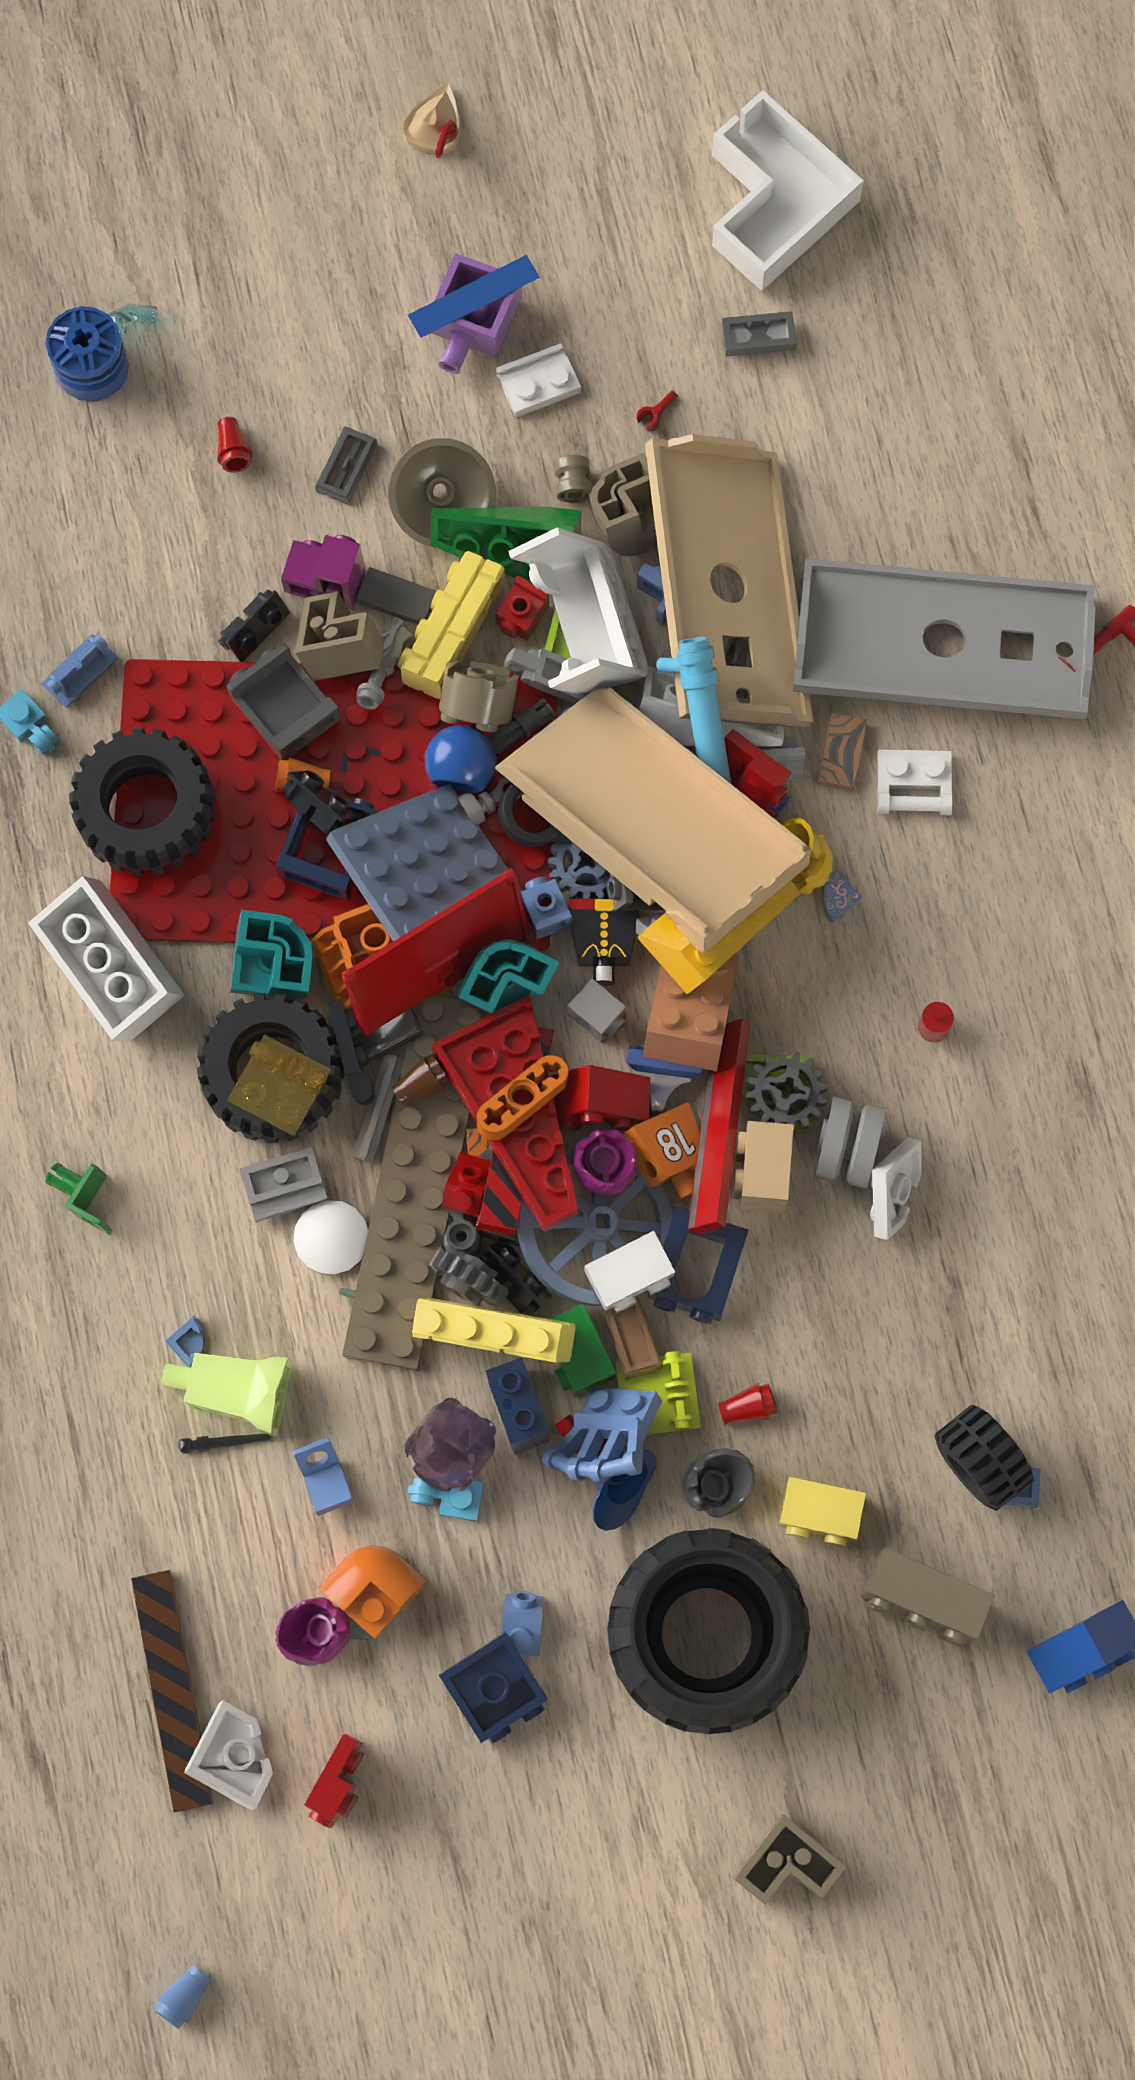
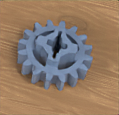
M562 833L559 836L562 845L552 844L551 853L556 857L548 858V867L556 870L550 873V880L556 879V882L560 881L558 884L560 892L564 893L568 890L570 892L569 899H576L578 896L583 897V899H590V897L603 899V893L607 892L610 874ZM567 854L573 864L565 873L563 861ZM584 860L586 863L594 861V868L585 866L582 869L581 861ZM581 884H593L594 886H582Z

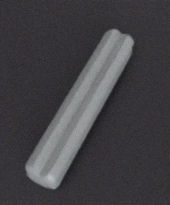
M386 1054L383 1057L373 1089L376 1097H374V1101L371 1104H368L355 1144L353 1157L363 1162H373L395 1096L392 1086L400 1080L404 1059L396 1055Z

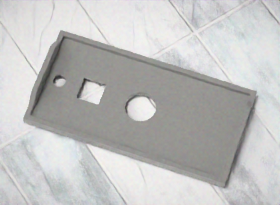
M805 558L793 692L1086 720L1093 669L1096 611L1094 604L1095 585ZM946 623L953 625L963 634L965 646L960 653L952 657L936 656L925 647L923 643L924 632L935 624ZM1001 633L1033 634L1032 661L1000 658ZM1060 644H1068L1073 649V654L1067 658L1060 657L1056 653V647ZM1058 657H1060V658L1064 659L1066 662H1068V663L1071 665V667L1075 670V672L1072 671V670H1071L1065 663H1063Z

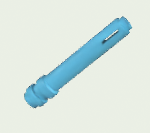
M707 637L682 640L678 643L679 651L676 652L677 658H659L656 664L657 669L660 672L680 673L681 686L683 689H686L697 757L732 785L715 685L719 682L717 668L712 666V659L715 658L713 646L709 645Z

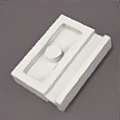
M562 343L496 368V375L502 384V389L515 418L581 393L580 383L568 357H566Z

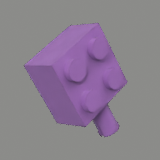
M455 253L435 301L498 268ZM522 287L432 332L431 334L450 340L442 359L439 361V366L449 373L459 374L469 348L496 357L523 297Z

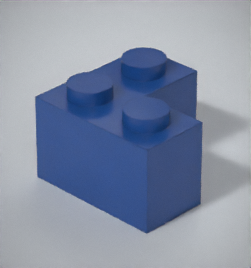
M1121 1600L1026 1652L1049 1694L1064 1687L1068 1694L1088 1683L1085 1676L1092 1673L1095 1679H1098L1117 1669L1116 1667L1135 1658L1133 1651L1135 1649V1620L1124 1600Z

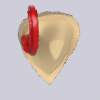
M449 82L414 107L405 119L403 134L408 144L424 153L435 154L438 159H440L441 155L452 152L459 143L460 120L455 97Z

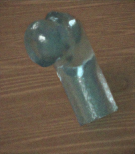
M126 304L109 313V316L117 324L120 336H123L127 332L126 324L128 323L156 324L157 307Z

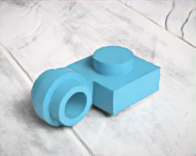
M23 689L18 691L0 707V721L19 742L32 733L28 740L41 755L47 751L51 753L56 749L54 745L59 742L56 735L47 725L39 728L47 720L45 713Z
M445 1476L443 1491L436 1490L437 1482L414 1478L413 1485H409L407 1493L411 1495L410 1502L433 1506V1500L438 1499L441 1500L440 1516L478 1521L484 1482Z

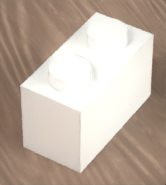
M654 1231L585 1265L584 1268L604 1310L607 1311L614 1307L616 1313L635 1304L634 1296L646 1290L649 1291L650 1295H653L669 1287L671 1284L668 1279L672 1278L675 1274V1270Z

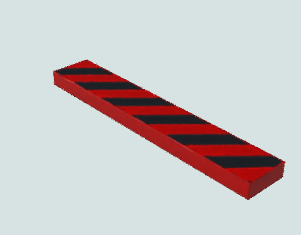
M537 1027L543 1057L550 1055L554 1030ZM493 1150L478 1229L515 1236L522 1196Z

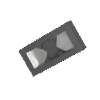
M793 311L722 318L725 357L796 350L797 342Z

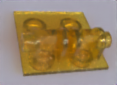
M264 1035L260 1042L255 1041L249 1053L252 1057L227 1101L294 1136L331 1069Z

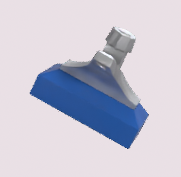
M630 1044L627 1064L635 1070V1074L651 1077L650 1092L652 1105L649 1108V1115L655 1117L667 1112L668 1107L665 1105L671 1092L679 1085L691 1082V1078L701 1074L702 1068L643 1057L644 1046Z

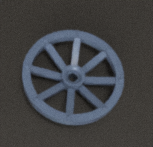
M575 1149L565 1152L568 1166L574 1164ZM636 1169L635 1180L609 1206L606 1205L604 1194L592 1192L593 1206H591L574 1190L578 1212L581 1215L574 1216L552 1229H578L580 1235L549 1264L546 1263L538 1249L533 1229L542 1228L522 1197L517 1235L526 1263L538 1280L556 1295L578 1304L602 1306L591 1283L590 1290L583 1289L565 1281L556 1273L587 1243L593 1244L592 1262L605 1256L606 1241L614 1251L625 1246L626 1244L618 1235V1231L642 1234L654 1231L658 1235V1240L663 1247L673 1217L672 1207L663 1186L650 1187ZM644 1188L654 1206L657 1222L618 1218L617 1214ZM596 1217L603 1219L605 1223L604 1229H598L595 1226Z

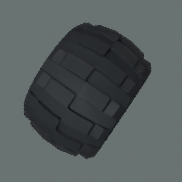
M717 1528L693 1531L684 1530L667 1536L649 1549H645L630 1564L615 1590L610 1605L607 1633L609 1652L616 1674L629 1696L644 1711L665 1725L684 1732L708 1735L728 1733L752 1725L773 1712L789 1696V1693L802 1674L808 1656L809 1632L811 1630L808 1608H806L802 1597L800 1585L789 1567H786L771 1552V1549L753 1538L741 1536L731 1532V1530ZM696 1589H717L729 1594L742 1605L750 1621L751 1644L747 1655L735 1670L719 1678L702 1679L687 1675L673 1664L663 1645L662 1627L667 1611L679 1597Z

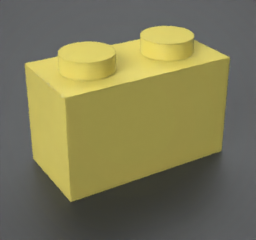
M789 1477L778 1526L785 1527V1534L789 1536L808 1539L809 1533L825 1536L824 1543L847 1547V1541L855 1542L857 1540L866 1493Z

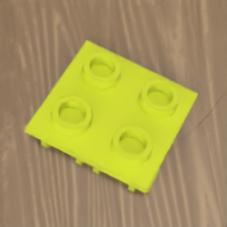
M680 1351L667 1352L665 1356H659L662 1363L661 1370L629 1380L625 1379L620 1361L615 1362L619 1389L656 1391L662 1399V1404L647 1435L701 1429L691 1352L681 1354Z

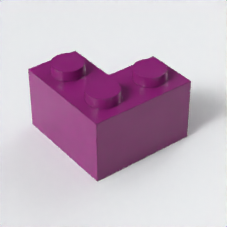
M325 535L322 544L314 540H304V542L293 540L281 576L284 592L307 598L338 591L348 609L353 610L365 574L361 546L353 538L346 535H336V537Z

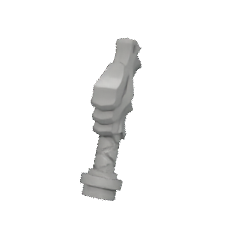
M394 618L392 628L381 634L384 645L380 668L370 670L372 673L368 682L362 683L358 687L356 692L357 702L363 708L373 710L382 703L384 692L381 687L385 677L394 673V666L400 660L404 643L410 638H415L409 629L406 628L407 624L399 618Z

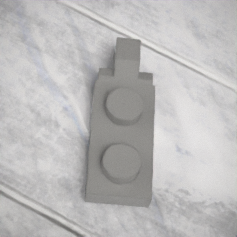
M515 647L506 655L503 668L510 670L514 674L522 675L520 680L528 683L531 687L572 704H576L590 693L578 695L550 688L548 681L560 676L562 663L567 660L562 656L542 648L539 651L530 649L527 653Z

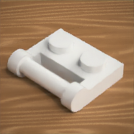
M878 749L877 814H889V811H936L940 815L952 814L951 751ZM889 789L939 790V797L890 796Z

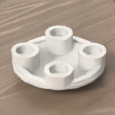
M326 1200L314 1204L301 1215L295 1226L294 1245L297 1255L308 1269L321 1274L336 1275L348 1271L362 1262L368 1228L365 1219L357 1209L343 1201Z

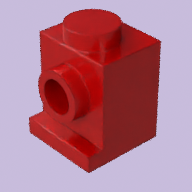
M517 576L514 580V585L495 613L496 624L499 625L500 631L511 638L519 636L528 641L549 607V594L535 588L532 583ZM518 604L525 608V610L519 612L514 608Z
M460 1152L457 1163L446 1181L442 1207L479 1217L491 1160Z

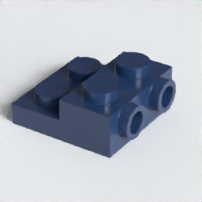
M506 1631L439 1674V1677L481 1743L487 1739L492 1744L499 1741L512 1731L509 1725L522 1717L527 1722L545 1710L542 1704L548 1700L547 1695Z

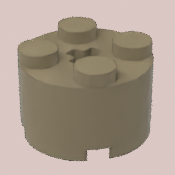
M452 661L446 664L439 703L441 720L454 724H460L462 721L476 723L475 727L477 729L487 732H496L498 725H505L511 722L519 679L517 674L510 678V670L482 662L471 661L469 668H459L460 661Z

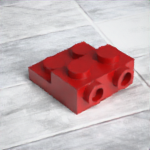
M732 729L724 737L731 783L774 818L776 812L772 808L773 806L777 807L788 793V789L784 786L791 772Z
M343 1733L304 1803V1806L311 1809L308 1817L327 1828H333L340 1816L347 1818L359 1796L354 1794L357 1785L345 1779L344 1776L346 1773L354 1774L361 1763L365 1753L359 1749L363 1742Z

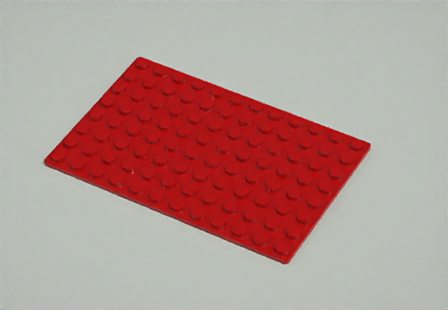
M129 659L125 662L120 731L122 730L124 736L133 734V728L144 727L146 734L152 735L154 729L166 731L169 739L176 735L184 740L187 748H193L199 755L202 764L205 765L216 801H214L216 809L215 821L209 824L212 832L207 841L200 840L198 844L201 850L194 858L189 854L182 858L185 865L176 870L173 864L163 867L165 874L156 876L153 875L151 870H144L143 876H132L129 869L125 868L122 873L111 869L109 892L145 941L235 943L241 910L279 914L293 919L292 921L304 930L310 942L321 929L335 924L333 917L368 904L356 884H354L350 897L346 901L281 878L278 875L276 863L298 809L285 799L286 794L282 792V789H276L280 758L230 698L227 689L231 677L242 668L249 669L257 662ZM298 663V664L302 667V669L306 672V674L310 677L309 673L307 672V670L305 669V667L303 666V664H302V663ZM394 666V673L385 677L381 687L384 692V699L373 710L360 706L357 702L356 694L359 685L367 683L372 673L370 670L313 681L326 698L330 697L338 706L341 720L291 756V758L330 770L328 788L337 791L340 796L350 801H353L354 798L365 800L371 803L378 812L440 788L432 784L425 770V752L429 742L441 730L450 726H476V723L467 721L454 724L441 720V711L439 710L440 699L425 694L422 690L418 691L405 685L402 682L401 669L398 666ZM510 672L509 677L511 678L515 674ZM518 675L519 679L513 714H521L542 698L546 700L547 704L549 703L555 713L553 720H550L530 734L531 739L557 719L558 697L529 686L528 683L520 680L522 675ZM482 731L486 736H488V735H490L491 733H493V732ZM521 739L501 754H497V765L530 739ZM366 747L380 751L381 755L375 756L366 753ZM346 755L349 759L346 768L350 770L342 773L339 770ZM496 770L492 782L483 791L470 794L478 800L479 794L485 791L489 794L496 789L498 783L505 776ZM143 775L128 780L116 791L114 822L124 828L133 830L148 829L160 824L170 815L176 805L178 796L175 786L169 780L155 775ZM512 782L503 786V792L506 791ZM455 791L458 797L467 793ZM523 792L513 806L516 822L526 831L535 833L546 830L551 826V823L522 800V795L525 794ZM496 806V811L491 814L485 812V821L478 826L507 869L511 868L516 873L522 891L526 890L525 884L535 878L546 877L547 882L550 881L552 869L548 867V858L553 857L551 853L553 841L545 846L532 848L518 845L507 837L501 828L497 812L498 806ZM311 821L297 858L344 875L346 869L326 841L328 836ZM344 821L343 825L346 826L353 823V821ZM547 897L539 900L538 904L542 907H548L551 904V900ZM525 912L529 935L520 939L519 942H523L542 952L548 950L550 947V935L537 940Z

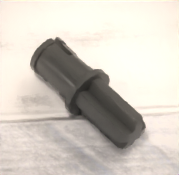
M542 698L521 714H513L511 722L503 725L487 737L490 738L496 753L501 754L521 739H530V734L550 720H553L555 713L549 703L547 704L546 700Z

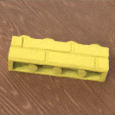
M469 551L465 552L460 562L455 560L450 566L447 574V581L449 582L445 590L439 589L435 593L431 603L433 611L428 620L421 619L415 631L414 637L417 639L412 649L405 648L398 663V667L401 669L402 682L405 685L418 691L422 690L425 694L437 699L441 697L446 664L452 661H460L461 664L505 584V568L502 565L488 559L484 560L483 557Z
M419 1298L416 1305L412 1333L413 1337L562 1363L570 1362L576 1328L574 1323L433 1298Z

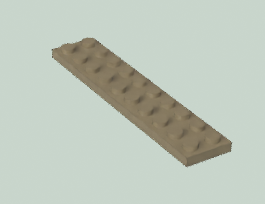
M438 994L429 996L415 1005L414 1012L424 1034L407 1043L400 1080L423 1056L427 1059L433 1055L432 1043L491 1013L463 999ZM450 1080L443 1084V1089L410 1101L406 1105H403L396 1096L345 1338L343 1357L418 1371L424 1339L413 1337L412 1333L416 1305L419 1298H433L438 1272L433 1270L429 1263L437 1250L443 1249L444 1234L447 1230L450 1215L449 1209L442 1207L445 1185L457 1163L459 1153L463 1152L466 1129L470 1117L468 1108Z

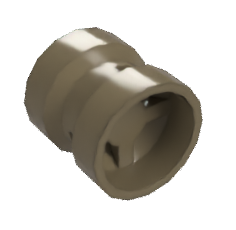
M568 455L557 459L554 462L555 476L559 478V483L556 485L557 499L566 503L582 502L589 499V494L592 492L591 482L587 480V475L590 473L589 459L582 455Z

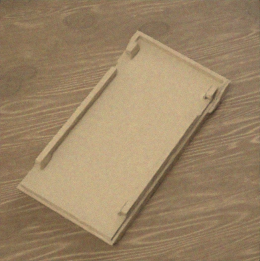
M610 687L595 688L495 767L497 771L525 793L522 795V800L649 906L656 902L666 910L665 913L676 922L675 927L703 954L809 865L811 848Z

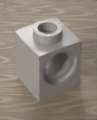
M593 978L567 1005L568 1015L601 1043L608 1035L614 1038L627 1022L623 1019L626 1016V1006Z

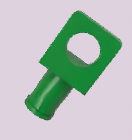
M55 1163L50 1169L62 1178L60 1179L48 1172L46 1184L70 1196L65 1207L76 1217L111 1235L113 1230L108 1225L85 1212L107 1175L94 1164L89 1166L82 1177L65 1168L62 1164Z

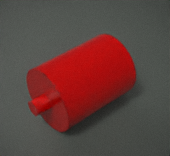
M943 1002L928 1004L923 1010L918 1023V1031L921 1037L929 1042H939L945 1039L954 1021L952 1009Z

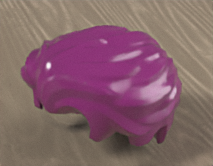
M596 1129L589 1135V1138L577 1142L574 1153V1169L579 1181L587 1190L598 1194L615 1195L623 1192L633 1182L636 1176L638 1158L634 1144L625 1134L619 1130Z
M318 1597L303 1600L284 1612L280 1618L275 1632L276 1645L286 1659L300 1665L315 1666L330 1662L342 1651L350 1639L349 1617L346 1612L339 1607H335L332 1601L327 1598Z

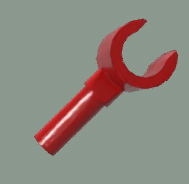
M671 390L653 408L645 406L639 409L636 416L637 422L640 423L645 416H652L654 419L646 428L650 432L656 430L659 426L658 417L677 398L676 392Z

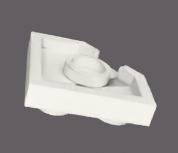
M907 1137L872 1169L869 1180L870 1186L873 1188V1205L870 1217L874 1221V1237L888 1240L906 1222L910 1209L904 1206L909 1198L911 1187H918L922 1175L921 1140Z
M224 1700L219 1702L184 1771L185 1774L251 1811L257 1808L273 1775L270 1760L266 1758L260 1735L262 1734L258 1720Z

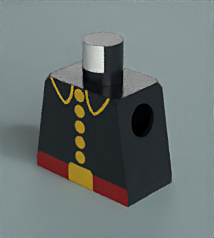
M569 899V912L572 916L571 928L578 965L593 966V979L601 986L614 985L615 966H630L636 935V919H639V911H614L613 900Z

